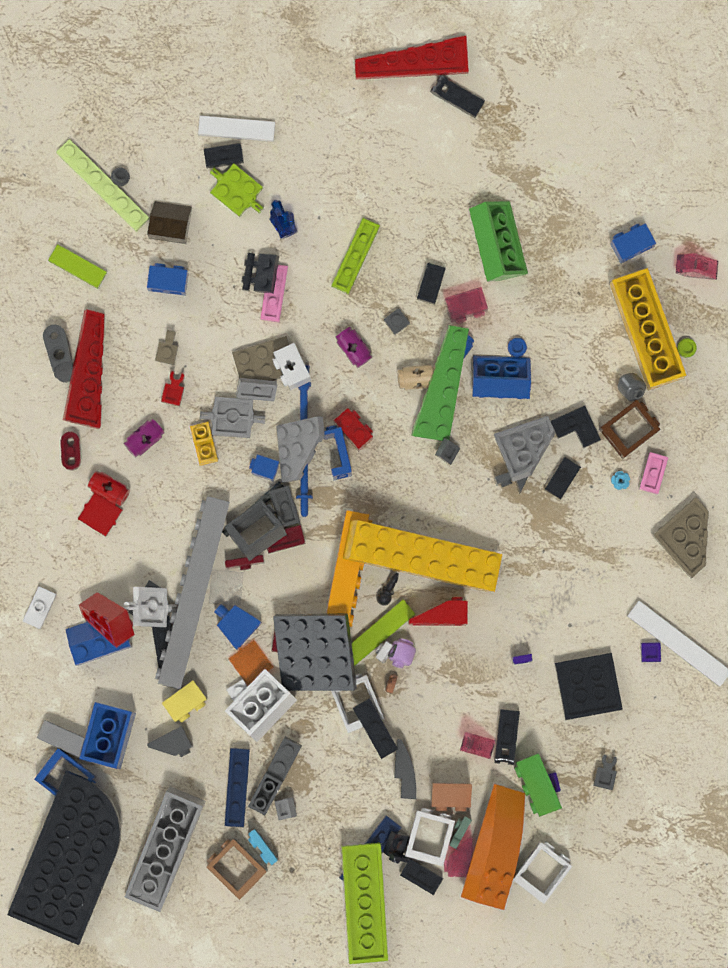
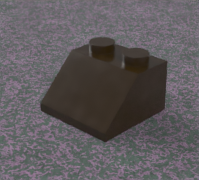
M155 201L149 219L148 238L186 244L192 207Z

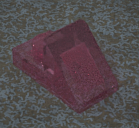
M465 732L460 751L491 759L495 740Z

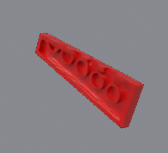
M467 36L355 59L356 80L469 73Z
M86 309L84 310L63 421L100 429L105 314Z

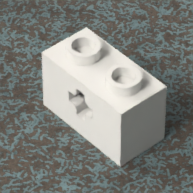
M295 343L273 352L275 358L272 361L276 370L280 369L283 374L280 378L284 387L288 386L291 391L311 381ZM291 364L294 370L290 371L287 365Z

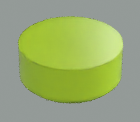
M685 338L677 344V350L680 356L689 358L695 354L697 346L692 339Z

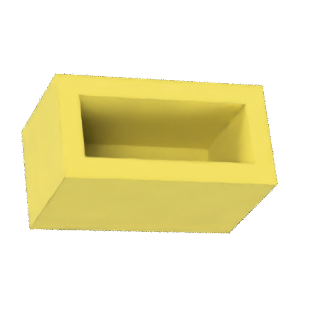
M193 680L162 702V705L175 722L180 721L182 723L190 717L189 713L194 709L199 711L206 706L205 701L208 699Z

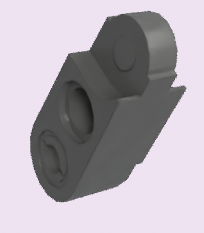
M56 324L50 325L43 332L44 344L55 378L60 382L67 383L71 380L73 370L68 337L61 326ZM57 333V339H52L51 334ZM59 351H63L65 354L61 360L55 359V355Z

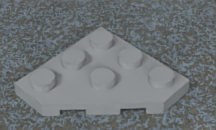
M320 416L276 426L282 483L301 480L303 477V470L306 464H310L316 453L315 448L318 442H322L325 436L323 417Z
M548 416L494 434L513 482L532 475L553 439L555 432Z

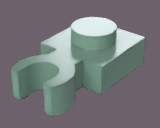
M465 816L463 819H458L454 826L457 830L449 846L457 849L472 821Z

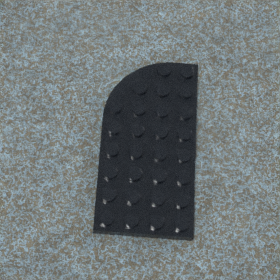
M68 770L65 772L7 914L10 917L77 945H80L116 858L121 841V824L117 809L107 793L97 784Z

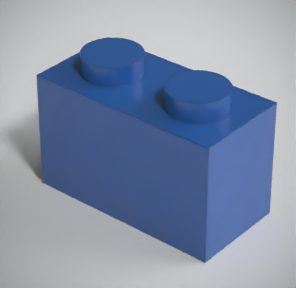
M639 223L632 226L629 232L625 234L620 232L613 236L610 245L620 264L654 248L656 242L646 223L643 225Z
M155 263L154 266L150 265L147 290L150 292L186 296L188 270H185V267L182 266L167 268L165 264Z

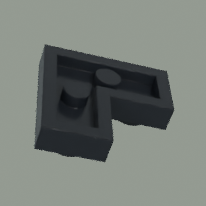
M586 406L550 421L557 439L576 432L583 449L601 441Z

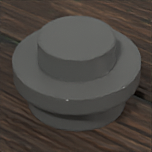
M117 168L112 171L111 181L115 185L125 186L128 184L130 175L126 169Z

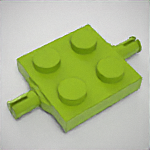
M233 163L229 170L223 174L215 167L210 171V174L218 180L210 193L240 217L250 207L259 214L262 212L261 210L264 207L256 202V199L263 187Z

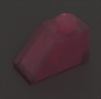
M697 253L677 255L676 274L691 278L717 280L719 261Z
M472 837L465 839L448 856V860L444 861V872H447L448 877H467L472 860Z

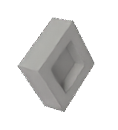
M293 797L274 801L278 820L297 817Z

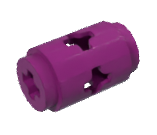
M348 327L335 337L337 339L336 343L346 354L353 366L356 365L359 368L373 358L370 354L371 350L362 341V338L355 329ZM356 343L357 351H351L352 344Z
M154 419L147 420L129 435L123 444L136 458L138 455H143L151 446L157 443L165 432ZM142 435H146V436H145V438H146V441H145V442H143Z

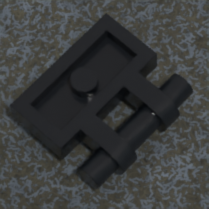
M248 253L247 259L244 261L245 273L241 280L243 283L242 290L250 291L251 284L254 285L253 291L274 294L279 256L259 254L258 261H254L255 254ZM253 268H257L255 278L252 277Z

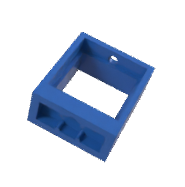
M58 748L34 779L56 796L58 789L47 782L46 779L62 758L89 777L88 780L95 784L96 781L94 780L97 776L65 751Z

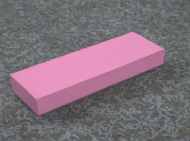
M278 265L274 294L264 293L261 320L280 323L288 266Z

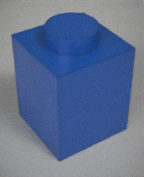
M257 454L256 459L252 458L249 469L252 470V475L274 482L280 463Z

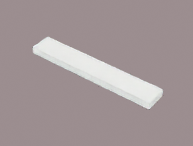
M638 601L628 614V618L719 687L728 677V668L642 602Z

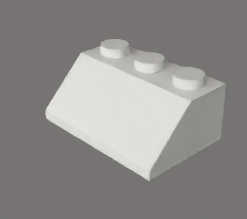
M264 669L225 712L249 736L258 742L297 699Z

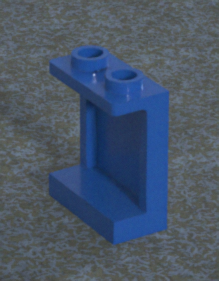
M336 425L326 427L323 439L335 438L342 467L331 469L333 481L351 477L352 469L342 428H337Z

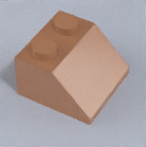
M432 783L431 807H435V811H447V807H455V811H466V807L471 808L472 784Z

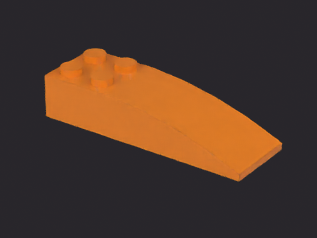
M494 784L461 894L462 898L501 910L505 909L520 853L525 793Z

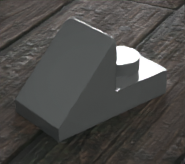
M509 472L494 477L496 486L506 487L512 484ZM528 477L515 481L519 494Z

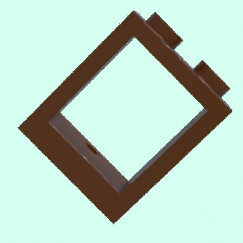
M635 400L599 429L622 460L661 430L659 428L660 423L654 416L651 417L647 413L648 408L642 401L639 403L638 400ZM635 408L652 430L627 449L610 426Z

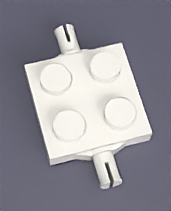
M133 587V602L124 603V605L128 606L124 607L125 609L133 610V626L167 627L168 612L177 611V609H172L177 608L176 604H168L167 588Z

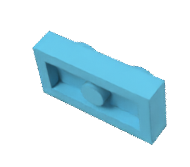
M257 830L251 831L249 833V842L254 848L258 846L262 852L260 857L266 864L270 863L273 865L278 861V858Z

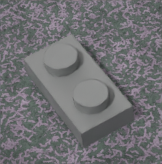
M239 378L236 397L274 401L277 381Z

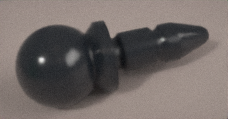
M395 573L390 578L387 586H383L382 591L377 594L376 599L380 605L386 606L391 602L392 595H394L393 589L398 581L399 573Z

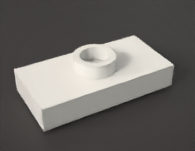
M38 586L23 622L41 629L57 594Z

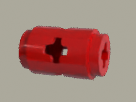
M96 471L88 483V488L91 489V492L104 497L114 505L122 506L130 493L127 485L114 480L103 471ZM106 486H109V487L111 486L113 489H112V491H110V490L107 491V490L105 489V487H106Z

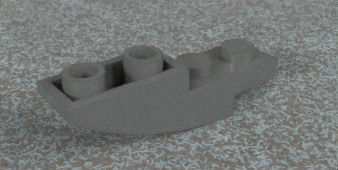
M286 736L284 737L248 805L249 808L264 816L266 815L302 747L301 744Z

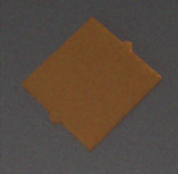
M254 640L244 648H239V651L229 658V661L248 686L264 669L270 671L274 668Z

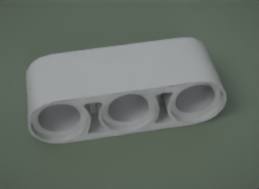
M44 720L37 739L80 757L85 737Z

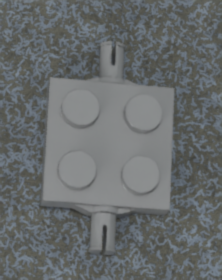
M215 397L212 412L200 411V419H208L212 422V436L250 438L253 423L265 424V416L254 415L252 399Z

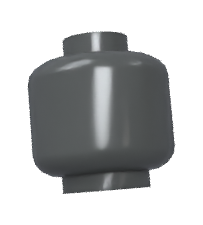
M628 373L619 379L618 390L627 400L635 401L643 397L646 391V384L637 374Z

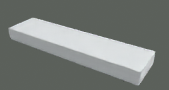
M200 116L198 136L274 142L275 122Z

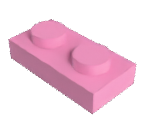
M649 452L639 490L658 495L668 457Z

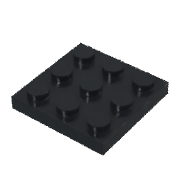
M612 653L554 663L565 720L623 710Z

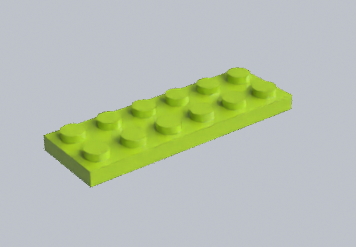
M381 843L341 846L348 963L360 964L388 961Z

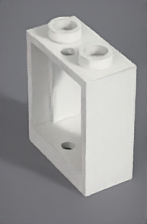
M362 673L356 675V685L365 683L373 706L381 720L384 719L367 675L363 676ZM331 691L347 732L350 733L362 728L360 720L349 724L337 694L340 691Z
M422 808L421 811L417 810L405 856L443 867L455 821L451 820V815L441 813L440 816L433 815V810ZM421 817L449 824L440 857L412 849Z
M548 842L544 844L538 843L513 878V881L543 904H545L572 868L569 864L571 860L562 853L560 856L554 853L555 848ZM541 849L564 866L544 894L521 877Z

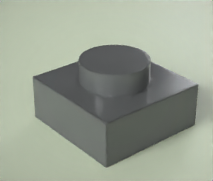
M399 308L383 320L394 335L410 325V322Z
M444 438L435 455L451 465L460 448Z

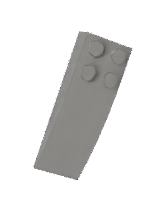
M171 786L168 788L124 896L125 898L161 912L205 805V800Z

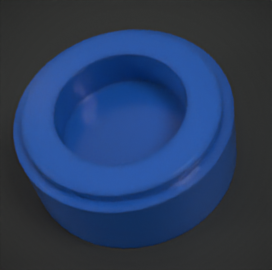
M514 338L508 344V352L513 357H522L527 350L526 342L521 338Z

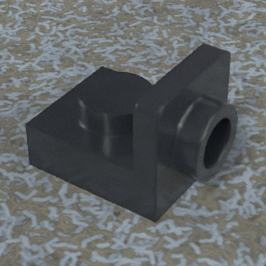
M391 831L383 853L389 856L390 861L398 864L400 861L408 863L409 858L403 855L410 836L406 833Z

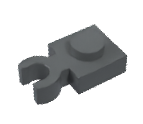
M604 754L602 756L603 768L597 767L593 786L613 790L617 771H613L612 767L617 763V757H613L612 763H607V755Z

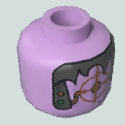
M402 638L392 643L393 647L389 652L388 658L393 662V666L403 669L404 666L412 664L416 648L413 646L414 643Z

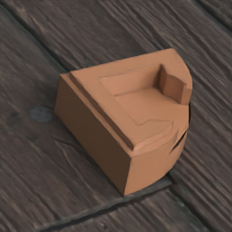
M390 675L385 690L387 693L393 694L398 678L397 675Z

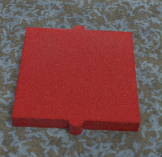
M94 493L89 502L84 504L85 508L78 517V520L106 537L113 525H116V521L123 510Z

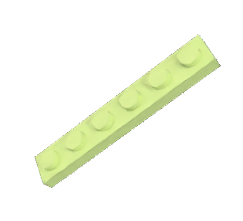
M70 139L56 151L57 155L136 232L150 219Z

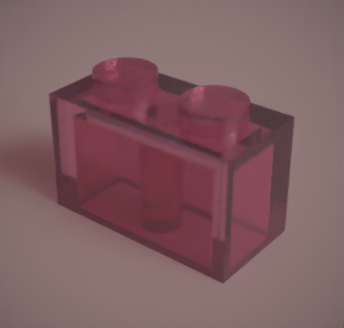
M482 287L447 297L444 300L451 323L456 322V324L466 322L467 318L472 316L480 318L488 311Z

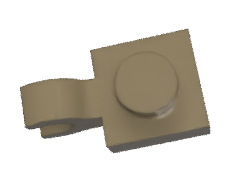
M167 330L165 343L159 342L155 361L170 365L175 364L178 346L173 345L176 335L175 331Z

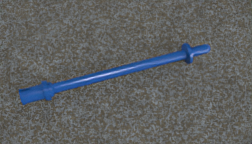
M305 365V367H306V369H307V371H308V373H309V368H310V366H309V365ZM311 382L298 387L300 390V420L308 419V390L311 387ZM306 464L303 470L304 475L301 478V495L296 496V499H301L302 517L308 516V499H313L312 495H308V464Z

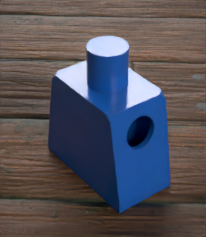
M220 604L214 611L222 619L217 626L236 650L262 624L258 619L236 605L229 611L223 604Z

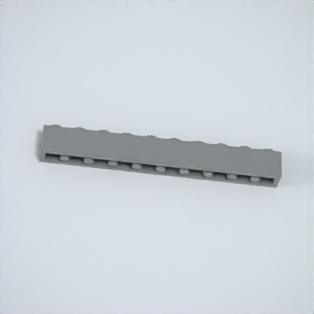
M207 496L206 501L202 500L200 511L203 512L202 518H197L195 530H198L197 537H192L190 548L193 549L192 556H187L185 567H188L187 575H182L180 585L183 586L182 593H177L175 604H178L177 612H172L170 623H173L172 631H167L165 639L168 642L167 650L163 649L160 657L163 665L162 668L157 669L155 676L160 685L181 689L230 503L228 501Z

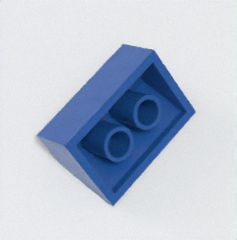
M473 356L472 397L530 399V358Z
M88 622L65 629L69 648L76 666L132 648L130 639L116 648Z
M95 702L79 759L121 769L136 713Z

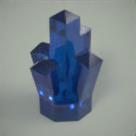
M274 200L271 203L272 210L270 211L271 216L269 220L278 232L280 239L298 233L293 213L284 211L281 201Z

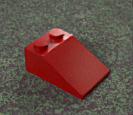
M452 597L451 601L448 600L409 619L408 626H466L468 624V601H463V597Z

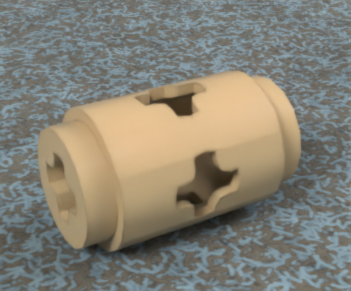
M435 366L402 367L401 370H397L399 389L428 388Z

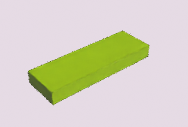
M58 244L48 259L50 263L97 289L107 274L105 270Z

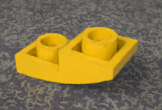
M209 422L190 426L199 465L218 462Z

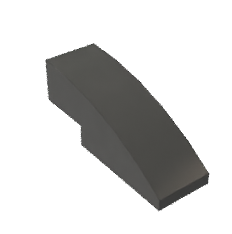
M397 739L398 750H396L394 778L402 779L400 798L416 799V779L412 761L402 740Z

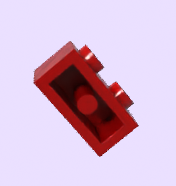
M347 408L333 421L337 428H342L343 435L359 452L373 440L371 435L373 431L367 424L363 426L359 421L361 417L354 409L350 411Z

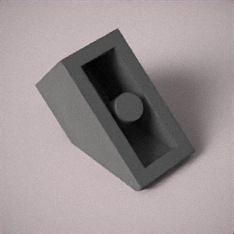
M183 726L147 744L148 748L173 756L180 755V757L191 753L190 748L193 747Z

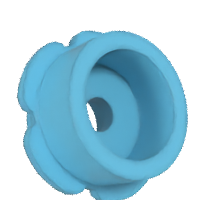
M623 471L616 472L611 478V483L614 484V488L617 490L626 489L630 484L629 475L623 473Z

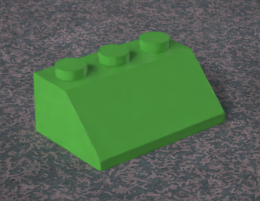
M539 753L515 762L517 766L514 767L517 777H522L524 785H522L523 791L526 796L530 795L532 803L529 804L533 814L537 813L540 817L562 809Z

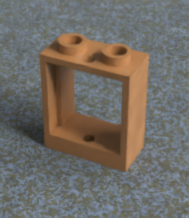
M235 838L232 841L227 839L221 846L223 850L218 855L214 853L207 860L209 865L206 868L240 900L262 878L267 870ZM233 846L258 869L239 890L214 867Z

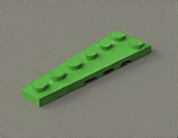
M448 326L411 436L443 441L444 438L450 439L468 328Z

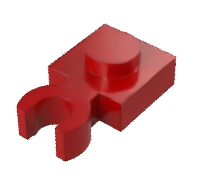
M171 371V384L165 383L161 402L180 407L184 387H180V384L184 381L185 376L181 373L180 379L176 380L174 379L175 372Z

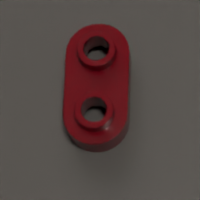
M66 432L60 440L61 462L67 470L73 471L81 465V443L76 433ZM69 439L74 440L73 445H68L67 442ZM70 458H75L74 464H69Z

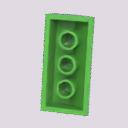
M510 201L483 202L470 208L471 221L487 282L502 281L528 274Z

